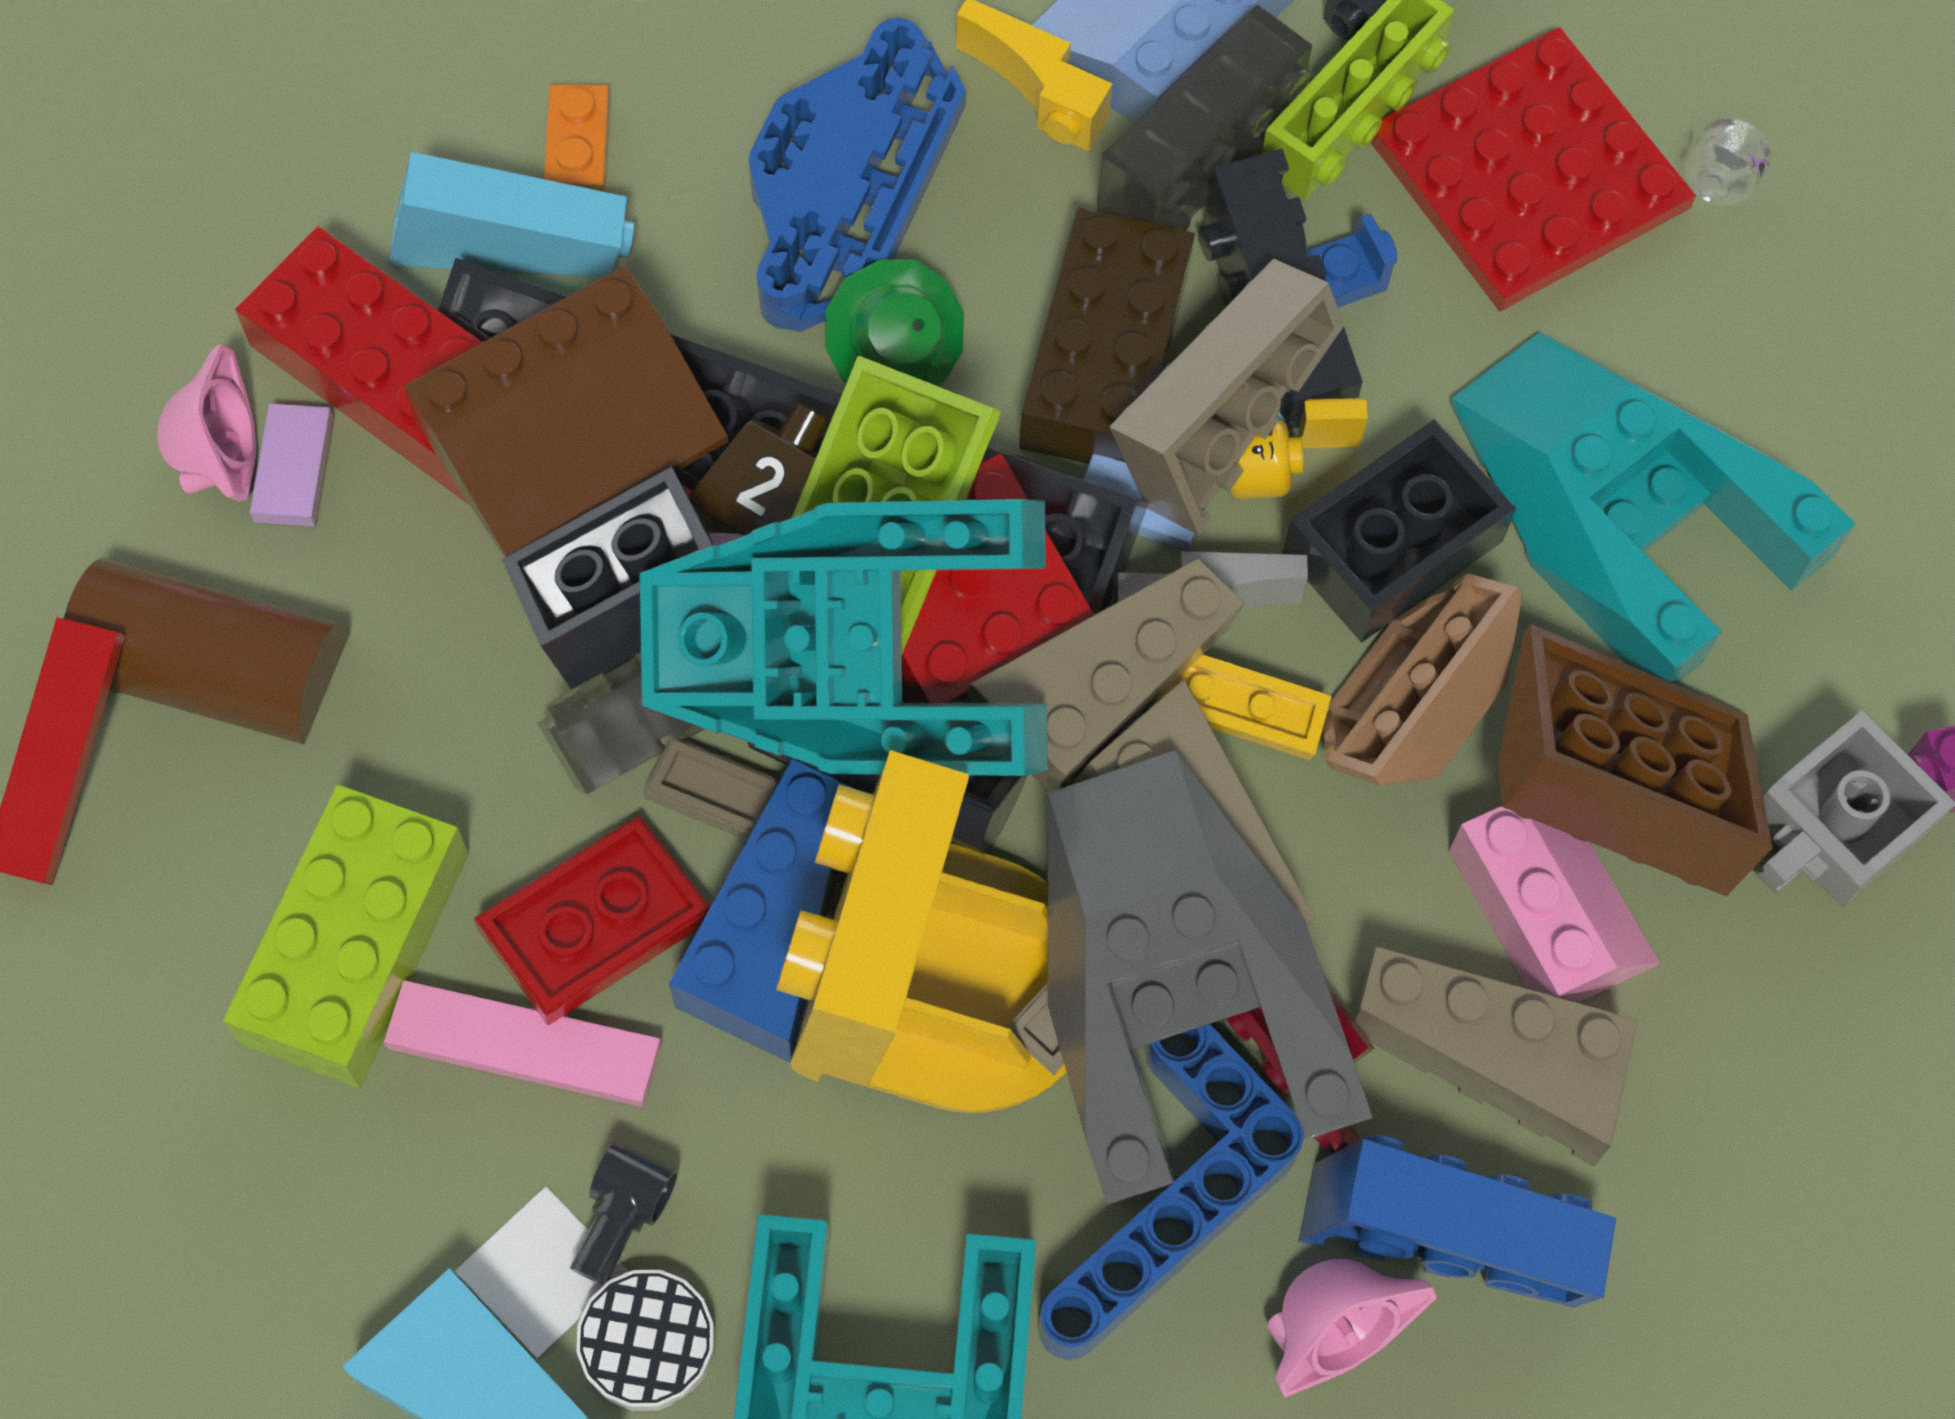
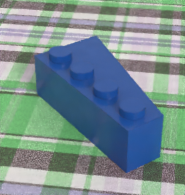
M1380 1135L1365 1136L1364 1139L1313 1165L1298 1242L1323 1247L1326 1238L1331 1236L1358 1242L1356 1256L1383 1262L1384 1257L1408 1259L1417 1256L1422 1258L1423 1272L1448 1278L1450 1276L1472 1278L1476 1276L1477 1271L1486 1273L1484 1280L1486 1287L1573 1308L1604 1298L1616 1217L1593 1211V1203L1585 1198L1569 1194H1555L1552 1197L1530 1191L1531 1184L1524 1179L1502 1174L1491 1175L1490 1178L1468 1172V1164L1460 1159L1445 1155H1430L1427 1158L1404 1152L1405 1145L1401 1141Z

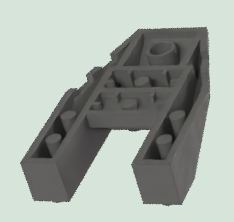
M1176 750L1049 792L1048 1009L1085 1139L1107 1205L1172 1184L1177 1179L1134 1049L1259 1007L1262 1008L1306 1140L1373 1118L1305 920Z

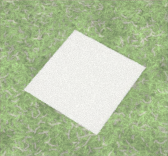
M546 1186L454 1271L537 1359L582 1316L588 1300L603 1286L570 1269L588 1229ZM618 1261L609 1280L629 1271Z

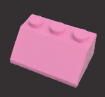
M1502 806L1461 824L1449 852L1526 989L1579 1003L1659 964L1660 961L1590 842L1580 841L1566 832L1536 820L1522 818Z

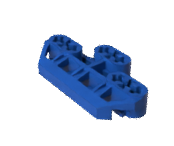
M894 18L880 23L873 31L862 55L779 97L774 103L750 151L748 163L751 193L754 203L761 211L769 240V246L758 266L756 275L759 306L762 317L775 328L802 332L825 321V310L831 300L819 304L816 303L832 270L842 272L845 279L878 260H894L965 109L966 89L953 65L947 74L932 46V41L926 40L920 28L908 19ZM924 76L932 78V82L926 92V99L934 101L930 113L911 107ZM885 89V94H880V90L884 91ZM790 137L794 138V143L790 142ZM894 139L903 140L895 157L896 164L904 167L899 177L878 171ZM782 162L786 164V169L782 168ZM863 204L873 205L864 222V231L872 233L868 243L847 237L850 227L854 225ZM799 249L803 250V258L799 256ZM790 275L794 276L795 285L791 284Z

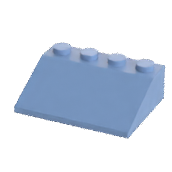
M1057 0L1032 26L1070 42L1069 64L1113 83L1111 108L1153 138L1294 0Z

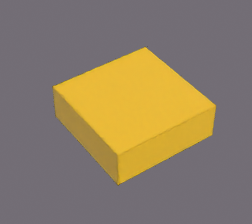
M1363 398L1307 399L1304 403L1298 427V437H1302L1303 449L1360 447L1368 421L1367 401L1363 400Z

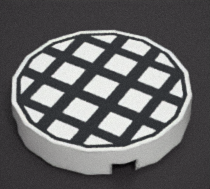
M632 1270L607 1281L588 1300L577 1325L576 1352L587 1380L607 1401L631 1411H658L684 1398L705 1379L715 1355V1326L704 1298L685 1279L662 1270Z

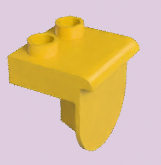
M890 750L873 794L838 785L815 859L817 864L847 873L833 919L800 910L776 991L809 1000L790 1062V1067L796 1073L816 1082L819 1081L822 1074L931 1107L962 1113H987L1020 1105L1048 1090L1067 1073L1065 1065H1063L1055 1075H1052L1027 1051L1012 1030L1006 1028L1048 983V882L1018 864L988 854L982 855L971 849L950 843L969 774Z

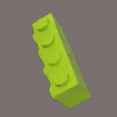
M1387 0L1266 129L1262 154L1283 148L1289 170L1287 173H1284L1282 185L1306 201L1321 184L1327 188L1335 182L1346 165V157L1356 146L1360 149L1368 146L1379 131L1383 116L1391 108L1399 111L1412 96L1417 85V79L1425 71L1432 74L1442 65L1451 49V44L1447 42V37L1455 9L1441 0Z

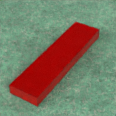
M56 617L0 807L1 873L53 885L125 635Z

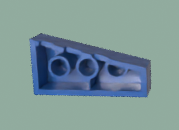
M793 759L669 982L675 1008L789 1063L796 1046L802 1014L806 1008L807 1000L776 991L800 910L823 917L827 916L831 894L834 891L839 870L817 864L815 859L838 785L851 788L850 785Z

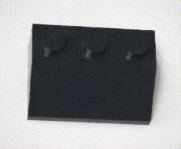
M670 467L503 558L502 561L541 648L572 690L641 652L640 573L715 544L676 473Z

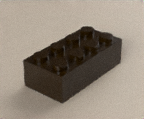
M1077 207L1021 413L1020 449L1086 464L1090 463L1093 454L1125 462L1110 430V426L1165 369L1190 269L1195 237L1194 232Z

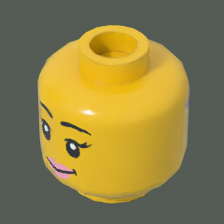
M1278 418L1279 421L1266 439L1256 435L1237 462V465L1242 468L1243 473L1229 492L1236 500L1285 496L1292 487L1293 474L1304 473L1302 437H1289L1287 425L1282 419Z

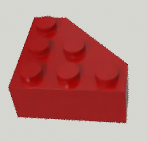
M1002 453L980 464L966 500H1028ZM1046 530V569L936 570L901 655L902 700L904 703H958L966 698L971 683L1094 616Z

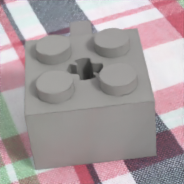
M1861 710L1784 774L1763 796L1769 832L1773 836L1772 840L1781 850L1766 862L1757 876L1776 894L1800 873L1804 872L1813 882L1817 881L1844 907L1930 834L1953 809L1955 801Z

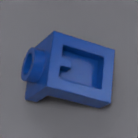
M1371 213L1358 218L1355 234L1306 251L1307 257L1319 254L1326 273V282L1330 285L1338 308L1386 291L1394 264L1397 263V250L1391 235L1386 230L1380 231Z

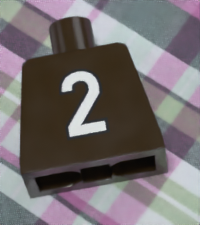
M796 401L781 430L765 422L750 420L693 489L689 496L691 502L744 535H748L753 530L774 522H782L792 518L818 455L813 449L830 419L812 407Z

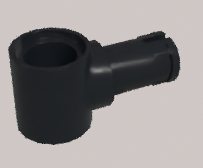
M614 1142L602 1158L592 1180L589 1196L596 1200L591 1209L596 1213L570 1269L600 1285H604L609 1281L632 1232L640 1233L644 1223L650 1226L654 1225L663 1213L674 1190L678 1169L619 1142Z

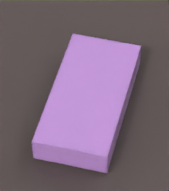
M269 404L250 507V515L254 523L316 526L334 419L329 407Z

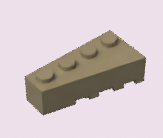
M1273 259L1110 426V430L1142 499L1149 501L1147 509L1197 535L1201 534L1212 518L1204 510L1221 487L1230 492L1243 473L1242 468L1237 465V462L1256 435L1263 439L1268 437L1279 421L1277 415L1280 410L1282 397L1288 389L1299 392L1344 327L1328 282Z
M1196 559L971 683L964 703H1047L1048 770L1031 775L1048 792L1064 788L1079 775L1091 760L1110 745L1230 629L1245 603L1205 564Z
M1183 679L1091 760L1075 780L1079 783L1176 750L1305 920L1306 926L1315 919L1310 907Z
M1375 947L1364 972L1353 1016L1354 1021L1373 1045L1424 1073L1428 1071L1433 1072L1460 1088L1459 1092L1480 1104L1483 1101L1518 1119L1520 1121L1518 1125L1541 1138L1547 1135L1574 1150L1572 1155L1592 1166L1597 1164L1612 1144L1636 1032L1637 1019Z

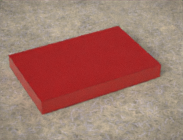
M637 816L474 917L476 929L549 1026L697 931L711 907L642 818Z

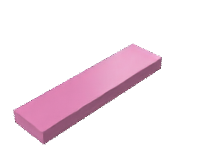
M404 980L384 1040V1044L389 1050L643 1108L646 1104L662 1046L660 1038L567 1017H561L548 1026L537 1010Z

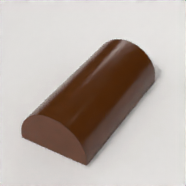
M100 558L94 561L84 571L72 592L64 614V619L125 635L109 690L300 744H305L350 634L347 626L342 623L108 558Z

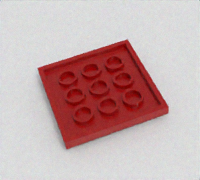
M1561 27L1542 35L1383 118L1379 131L1370 142L1499 312L1691 209L1696 198L1695 193Z

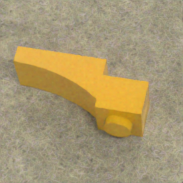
M976 0L964 1L956 15V49L991 67L1016 87L1037 111V129L1046 132L1050 138L1059 143L1073 144L1089 152L1110 117L1113 83L1070 65V42Z

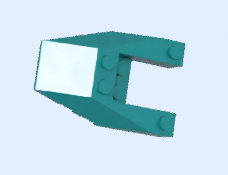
M1540 332L1455 395L1450 402L1480 466H1486L1496 487L1517 508L1512 520L1527 549L1525 557L1529 565L1624 663L1674 684H1677L1704 662L1722 631L1644 553L1706 505L1792 591L1835 557L1856 524L1811 479Z
M1005 499L825 503L815 507L812 511L753 530L752 533L721 545H713L641 572L642 706L715 733L722 732L753 743L755 747L773 754L786 755L817 766L818 770L829 774H881L890 750L969 775L1026 776L1047 771V703H902L900 570L1046 569L1045 501Z
M758 1214L734 1419H1022L1036 1240L978 1234L966 1235L954 1374L817 1361L830 1243L828 1221Z

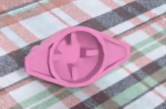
M220 344L211 350L192 380L173 394L166 403L157 427V441L163 459L172 468L181 472L179 475L180 484L187 494L197 493L217 486L226 497L241 502L248 499L256 460L255 425L234 350Z
M1331 1259L1307 1268L1296 1277L1288 1288L1283 1301L1282 1312L1274 1315L1267 1324V1330L1284 1352L1280 1367L1275 1375V1380L1284 1398L1344 1374L1375 1355L1437 1299L1433 1287L1423 1279H1398L1384 1276L1360 1262L1349 1259Z

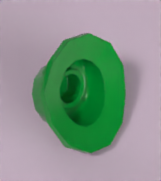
M878 260L846 277L825 310V349L842 381L846 384L857 357L861 356L938 386L946 380L963 353L964 311L947 281L919 261ZM914 320L919 323L918 331L913 328Z

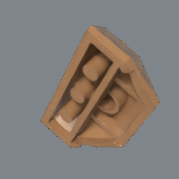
M1467 573L1453 582L1452 589L1427 598L1393 620L1329 704L1323 726L1326 745L1325 760L1328 766L1333 770L1379 786L1437 778L1508 683L1522 600L1519 588Z

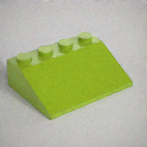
M858 356L792 518L812 511L815 507L825 503L966 500L1002 412ZM900 570L901 655L936 570Z

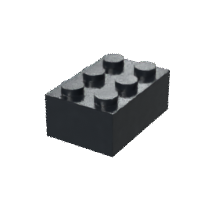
M1433 419L1293 517L1289 523L1282 553L1307 555V582L1359 641L1363 643L1502 543L1517 508L1439 423Z

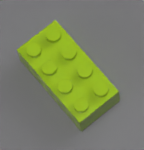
M337 784L222 1021L239 1045L361 1089L388 1031L403 980L411 981L469 855L458 827Z

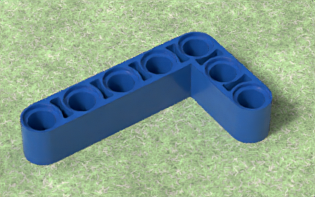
M1210 1024L1181 1033L1194 1046V1052L1187 1056L1177 1057L1169 1054L1162 1047L1160 1040L1147 1044L1145 1055L1147 1065L1152 1073L1218 1143L1050 1292L1043 1302L1038 1330L1040 1340L1045 1349L1055 1357L1065 1360L1079 1359L1091 1352L1283 1178L1296 1161L1304 1139L1303 1129L1298 1117ZM1222 1081L1229 1083L1238 1091L1240 1101L1229 1106L1219 1105L1210 1099L1206 1087L1213 1082ZM1263 1130L1276 1132L1285 1141L1287 1151L1275 1156L1264 1154L1254 1144L1253 1135ZM1218 1173L1227 1175L1235 1182L1238 1188V1195L1231 1200L1215 1199L1206 1191L1203 1183L1204 1178ZM1162 1218L1178 1219L1187 1228L1189 1239L1181 1245L1172 1246L1165 1244L1157 1238L1153 1225ZM1112 1263H1126L1135 1269L1139 1275L1140 1283L1129 1291L1114 1290L1106 1283L1102 1271ZM1071 1307L1078 1309L1088 1319L1089 1329L1079 1337L1069 1338L1062 1336L1052 1325L1051 1317L1054 1313L1062 1308Z

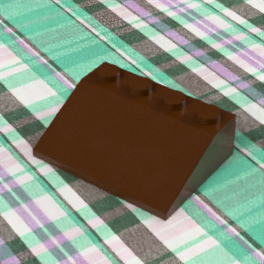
M626 266L617 269L404 385L415 423L504 558L664 470L672 467L674 472L728 443V436L659 313Z
M1529 625L1523 634L1498 758L1502 807L1513 811L1522 818L1536 820L1566 832L1580 841L1591 842L1621 854L1635 863L1646 864L1681 878L1690 885L1701 886L1727 897L1772 849L1748 714L1535 625Z

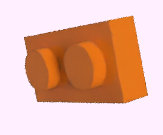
M550 84L545 180L606 192L610 117L608 85Z

